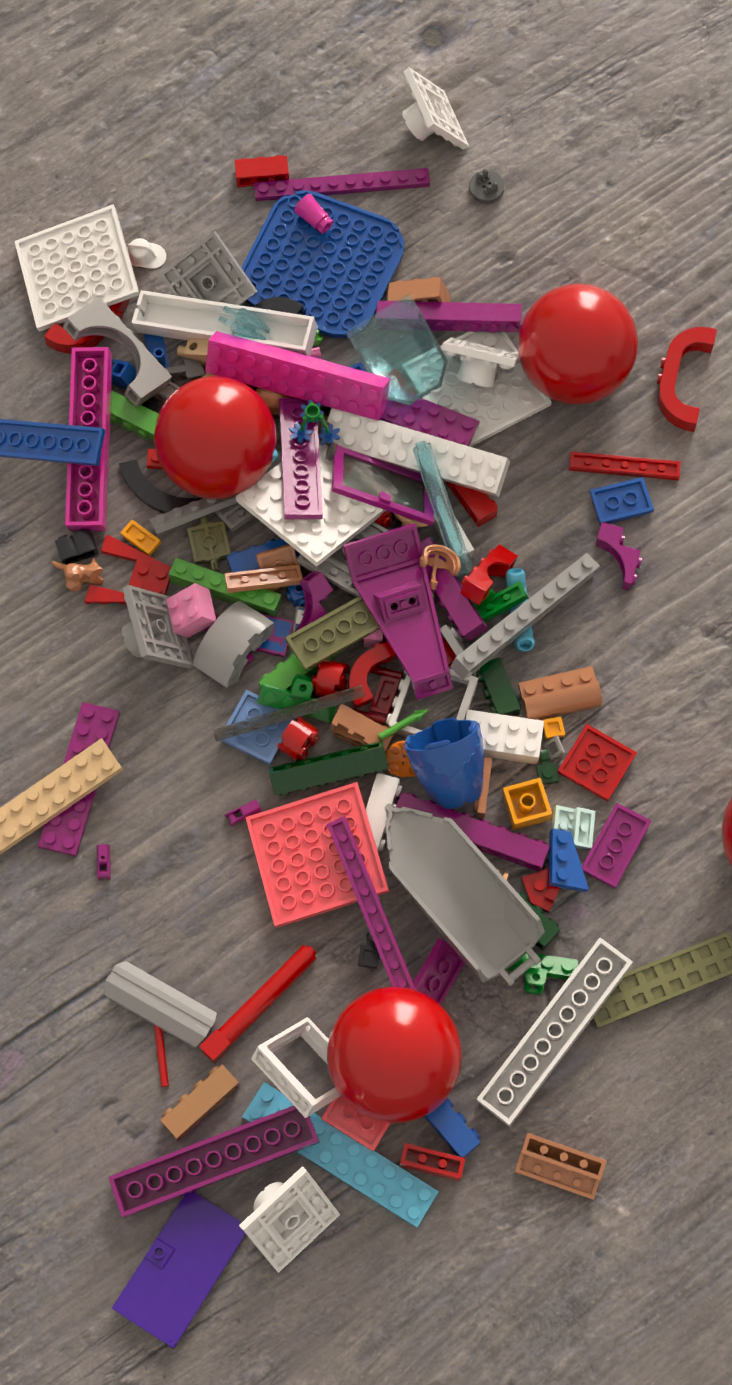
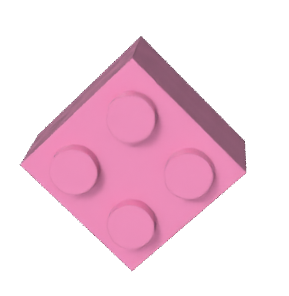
M194 583L166 599L173 633L189 638L211 626L216 621L210 590L206 587Z

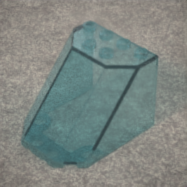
M411 293L347 331L346 334L367 371L390 378L387 400L410 405L415 400L423 398L434 389L436 390L442 386L448 360Z

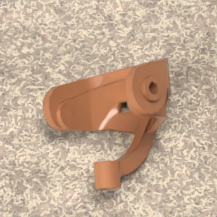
M434 544L427 546L419 560L420 567L425 568L427 564L432 566L430 588L432 590H436L438 581H436L437 568L447 569L455 576L460 571V559L457 554L442 545ZM439 555L447 559V561L445 562L442 559H440Z

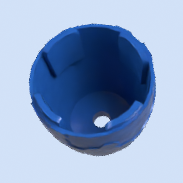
M454 717L435 721L431 727L423 729L414 735L407 736L404 749L412 769L422 786L437 804L444 809H454L462 807L464 801L470 804L481 797L484 784L485 754L481 729L477 721L457 720Z

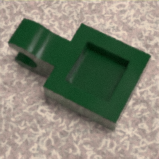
M548 749L540 750L541 765H536L538 778H541L543 785L559 783L556 762L550 763Z

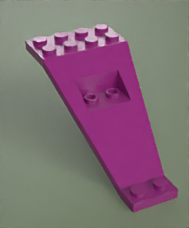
M413 523L344 544L343 549L351 582L410 677L415 698L419 700L453 689L426 567H420L419 563L422 549L416 524ZM413 597V602L409 603V599ZM396 603L395 608L391 609V605Z

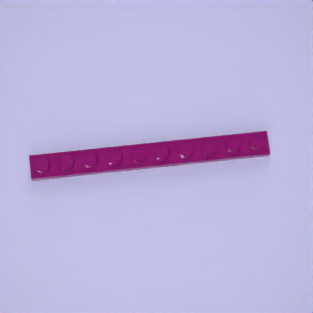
M428 168L254 182L256 201L279 200L285 195L295 194L296 191H313L326 196L430 187Z
M344 816L327 823L392 987L416 990L346 817Z

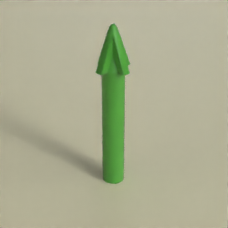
M428 709L413 711L412 715L379 733L378 738L383 741L413 722H419Z

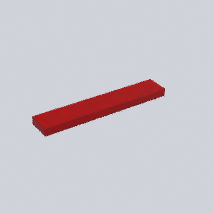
M570 451L569 471L679 481L681 461Z

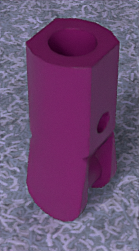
M255 799L227 812L225 817L229 819V825L232 827L245 820V817L257 814L262 810ZM240 812L242 816L237 818L235 814Z
M97 845L98 881H101L103 878L111 880L110 845ZM107 866V870L101 871V867Z

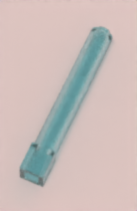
M420 441L415 444L412 450L445 547L454 551L460 559V571L457 576L454 575V577L458 578L469 574L474 566L465 547L431 444L426 443V441Z

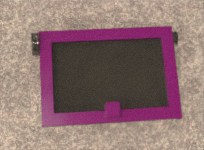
M330 442L325 459L329 461L333 459L332 492L430 526L433 525V493L437 487V482H434L433 478Z

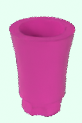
M312 194L304 196L294 209L295 214L302 217L321 234L327 232L334 223L330 216L316 202Z

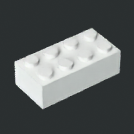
M467 709L466 720H475L480 725L485 757L538 764L544 721Z

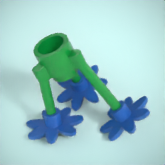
M310 399L308 406L301 405V408L304 410L300 414V417H303L301 426L296 422L295 428L290 427L289 431L293 433L291 439L298 437L299 443H302L303 439L310 441L311 439L308 435H311L313 431L306 430L307 424L310 422L318 423L320 420L323 426L321 427L323 433L318 435V438L322 439L321 444L324 445L329 442L330 445H333V439H340V436L337 435L340 428L333 430L332 424L327 427L323 416L324 412L320 410L321 403L314 404Z

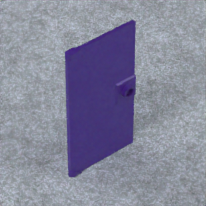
M195 1192L184 1195L112 1309L164 1342L170 1348L175 1349L180 1338L245 1237L246 1233L239 1226L242 1222Z

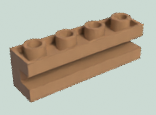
M223 1064L220 1067L215 1066L208 1073L209 1077L205 1081L200 1080L193 1086L194 1090L189 1095L184 1094L177 1101L179 1104L175 1108H169L162 1114V1124L172 1133L177 1141H180L240 1086L239 1082Z

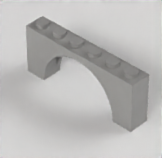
M99 297L67 317L63 328L75 341L90 335L105 336L116 340L129 351L135 362L136 378L128 385L124 394L136 407L168 386L172 378L169 371L158 362L154 355L145 348V345L133 335V332L121 322V319Z

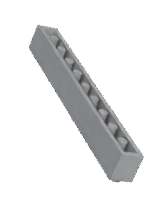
M588 553L583 555L454 659L451 669L463 681L590 580L600 565Z

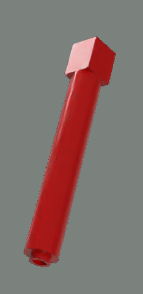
M302 945L218 1030L216 1029L199 1046L200 1050L215 1064L232 1047V1044L317 959L315 957L316 951L309 945L307 947Z

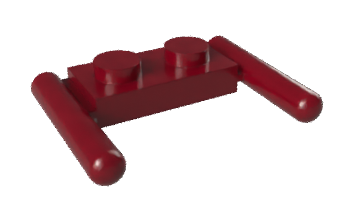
M375 667L370 673L382 675L371 704L370 712L353 710L374 722L386 725L387 717L392 710V704L395 696H397L401 679H403L404 673Z

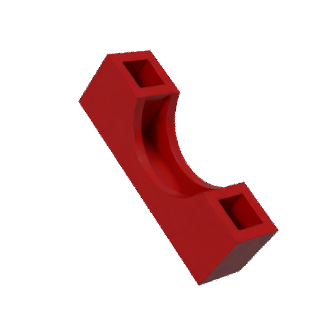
M500 544L494 550L491 549L486 558L483 557L478 567L474 566L469 576L466 575L461 582L463 587L460 594L480 605L488 596L494 583L489 576L505 578L507 571L513 569L518 555Z

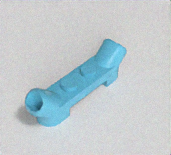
M520 568L508 570L506 573V588L520 581L527 593L525 571ZM527 600L509 609L510 614ZM532 626L513 641L514 647L517 650L527 652L534 648L535 640L533 638Z

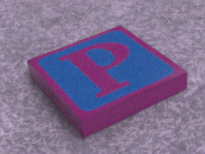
M262 614L273 621L274 626L270 638L263 642L255 651L285 658L288 649L285 637L292 634L295 621Z

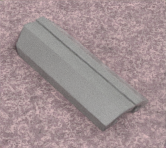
M127 961L116 964L105 982L104 995L108 999L151 1024L158 1026L163 1031L193 1048L197 1047L206 1037L215 1022L216 1012Z

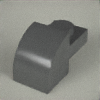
M184 358L185 365L167 367L172 376L170 380L172 382L183 380L190 382L205 375L202 365L190 358Z

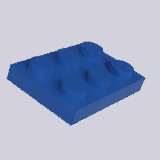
M643 477L591 489L589 492L600 526L602 522L609 524L654 512Z

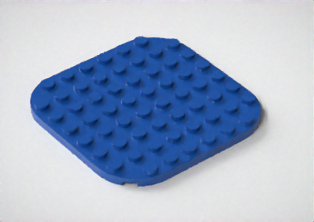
M296 191L295 194L285 195L272 207L241 267L258 291L246 301L253 307L268 298H289L303 305L306 316L315 318L319 333L335 338L356 335L363 331L374 318L377 311V302L382 301L389 283H391L402 260L404 239L399 228L391 220L313 191ZM308 194H312L316 202L334 221L331 228L323 234L294 213L297 203Z

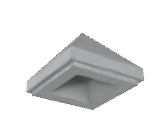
M558 735L544 743L545 749H548L550 761H554L565 753Z

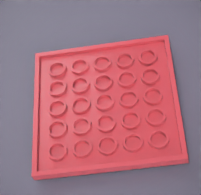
M358 782L245 817L273 923L276 928L358 902L327 826V823L344 816L348 821L377 895L390 892Z

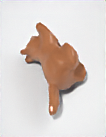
M95 559L88 565L76 563L63 564L52 561V565L63 570L66 587L71 591L81 590V586L85 582L93 585H100L104 582V579L99 576L103 572V568L100 567Z

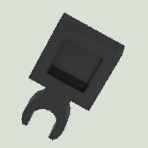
M367 932V946L361 945L358 966L377 969L380 955L377 947H375L374 940L371 941L368 938L369 932Z

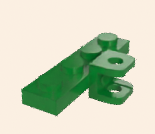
M518 581L497 594L491 588L488 596L480 605H475V608L483 621L487 622L529 599L522 583Z
M300 674L294 676L290 691L262 683L257 699L258 704L329 723L332 722L337 706L334 702L311 697L313 690L311 678Z
M525 954L506 971L513 972L530 957ZM537 954L541 962L537 965L534 964L524 972L526 974L524 990L526 993L541 995L544 990L546 977L568 980L578 967V960ZM530 985L538 986V988L533 989Z

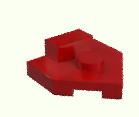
M549 869L521 877L530 904L532 906L536 905L541 910L549 913L560 891L559 887L549 886Z

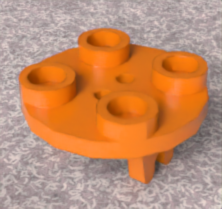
M398 741L392 744L386 753L389 773L400 777L416 776L404 749L405 741Z

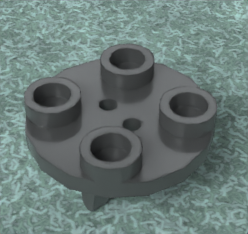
M484 169L472 176L469 190L472 196L479 200L480 203L486 204L497 200L503 194L504 182L502 177L496 172Z

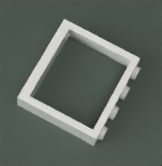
M449 669L451 680L468 685L456 718L457 720H465L467 709L469 710L479 678L470 675L463 681L452 669ZM408 674L405 680L401 679L398 688L400 690L399 697L395 696L392 707H394L393 714L389 713L386 724H388L389 728L398 723L397 720L411 683ZM407 726L395 734L407 738L408 735H414L421 730Z
M308 1017L259 1045L251 1058L305 1118L340 1097L334 1087L315 1099L273 1054L276 1050L301 1036L328 1064L327 1047L329 1039Z

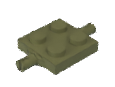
M205 515L204 519L200 517L201 524L196 527L187 528L195 565L210 563L212 571H215V566L216 572H218L220 569L217 561L225 559L231 554L224 521L208 522L207 515Z

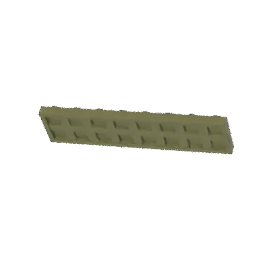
M723 933L627 972L592 1018L596 1028L599 1029L732 975V940L729 933Z

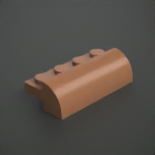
M592 666L518 683L523 702L522 707L527 719L544 720L602 705L600 685L596 680Z
M527 1132L515 1172L594 1200L607 1160Z

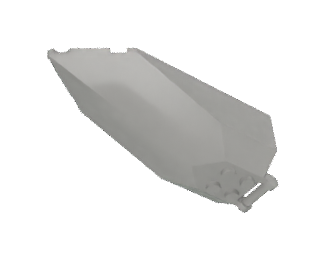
M390 803L385 806L387 820L385 821L390 871L443 938L482 983L500 975L509 986H512L515 983L514 980L531 966L541 962L540 958L532 950L545 933L539 916L451 818L444 817L443 819L434 817L431 813L407 807L398 808ZM525 954L530 957L510 974L506 972L509 967Z

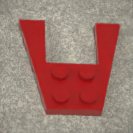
M106 534L101 549L102 554L136 562L129 585L166 595L170 583L169 572L171 567ZM91 584L84 601L85 604H127L124 600V592Z

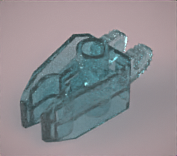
M224 306L223 311L235 317L234 321L222 316L218 319L220 323L230 327L231 334L234 336L266 340V337L256 330L270 333V328L265 322L245 308L236 311Z

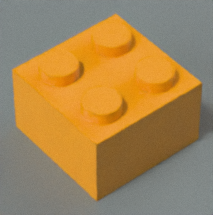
M541 778L503 788L502 797L513 831L551 820L552 811Z

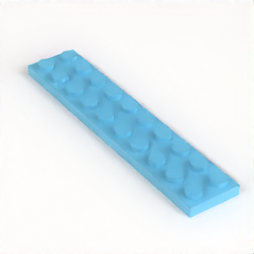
M264 1082L242 1118L252 1122L294 1105L283 1093ZM315 1113L310 1115L320 1143L300 1150L297 1153L418 1228L439 1191L326 1123Z

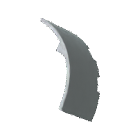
M242 601L235 602L217 618L205 634L196 651L193 666L226 688L239 681L242 670L248 661L246 656L251 650L255 652L263 642L270 638L274 622Z

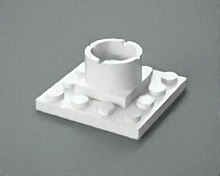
M408 67L404 70L405 81L411 88V95L416 101L402 112L403 119L406 120L405 123L417 139L423 141L435 132L446 141L452 142L455 147L458 146L463 150L469 145L444 90Z
M453 337L443 342L441 349L450 356L461 354L458 380L470 384L475 383V385L493 387L498 366L510 369L520 362L518 353Z
M302 1166L285 1183L275 1182L265 1187V1190L261 1191L255 1199L254 1212L239 1226L279 1273L340 1214L308 1171Z

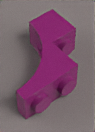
M602 522L595 546L606 550L617 560L623 574L622 589L629 591L631 584L635 585L638 574L634 573L636 568L640 569L642 558L639 555L641 550L623 546L625 535H622V527Z
M313 570L299 581L305 596V610L303 618L294 632L327 614L319 601L327 599L328 594L333 589L322 572Z

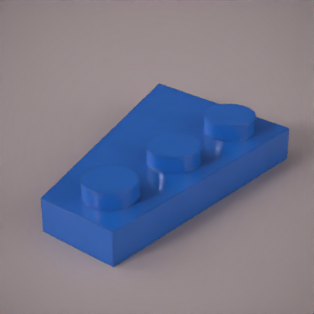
M552 828L549 831V886L587 892L589 890L571 832Z

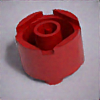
M326 659L318 664V675L313 677L314 695L340 701L339 698L342 699L346 690L348 680L345 679V673L349 674V665Z
M297 716V721L292 720L281 736L284 739L282 744L279 742L277 744V749L295 761L306 759L309 754L307 751L311 746L314 747L320 739L318 728Z

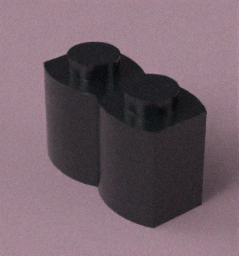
M81 529L74 535H62L55 541L63 564L76 563L98 555V549L91 530Z

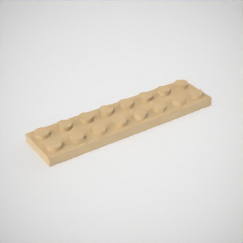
M102 738L0 808V855L123 771V768Z

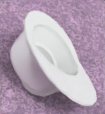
M140 238L133 240L127 246L132 266L156 269L161 267L166 261V252L160 245L149 243Z

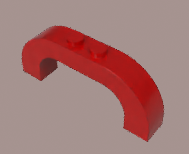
M130 299L108 307L115 315L122 319ZM56 323L44 335L47 346L67 354H72V348L95 347L105 337L90 335L75 341L64 328Z
M694 327L681 332L672 340L666 358L662 357L660 368L663 369V372L658 374L656 383L660 384L658 405L663 416L680 429L694 432L700 411L698 407L682 403L675 394V383L680 360L686 353L691 351L711 353L717 329Z
M442 637L448 667H451L457 656L447 640ZM378 642L373 645V648L362 654L352 667L348 682V692L355 709L373 701L374 697L367 684V676L370 671L397 658L388 642Z

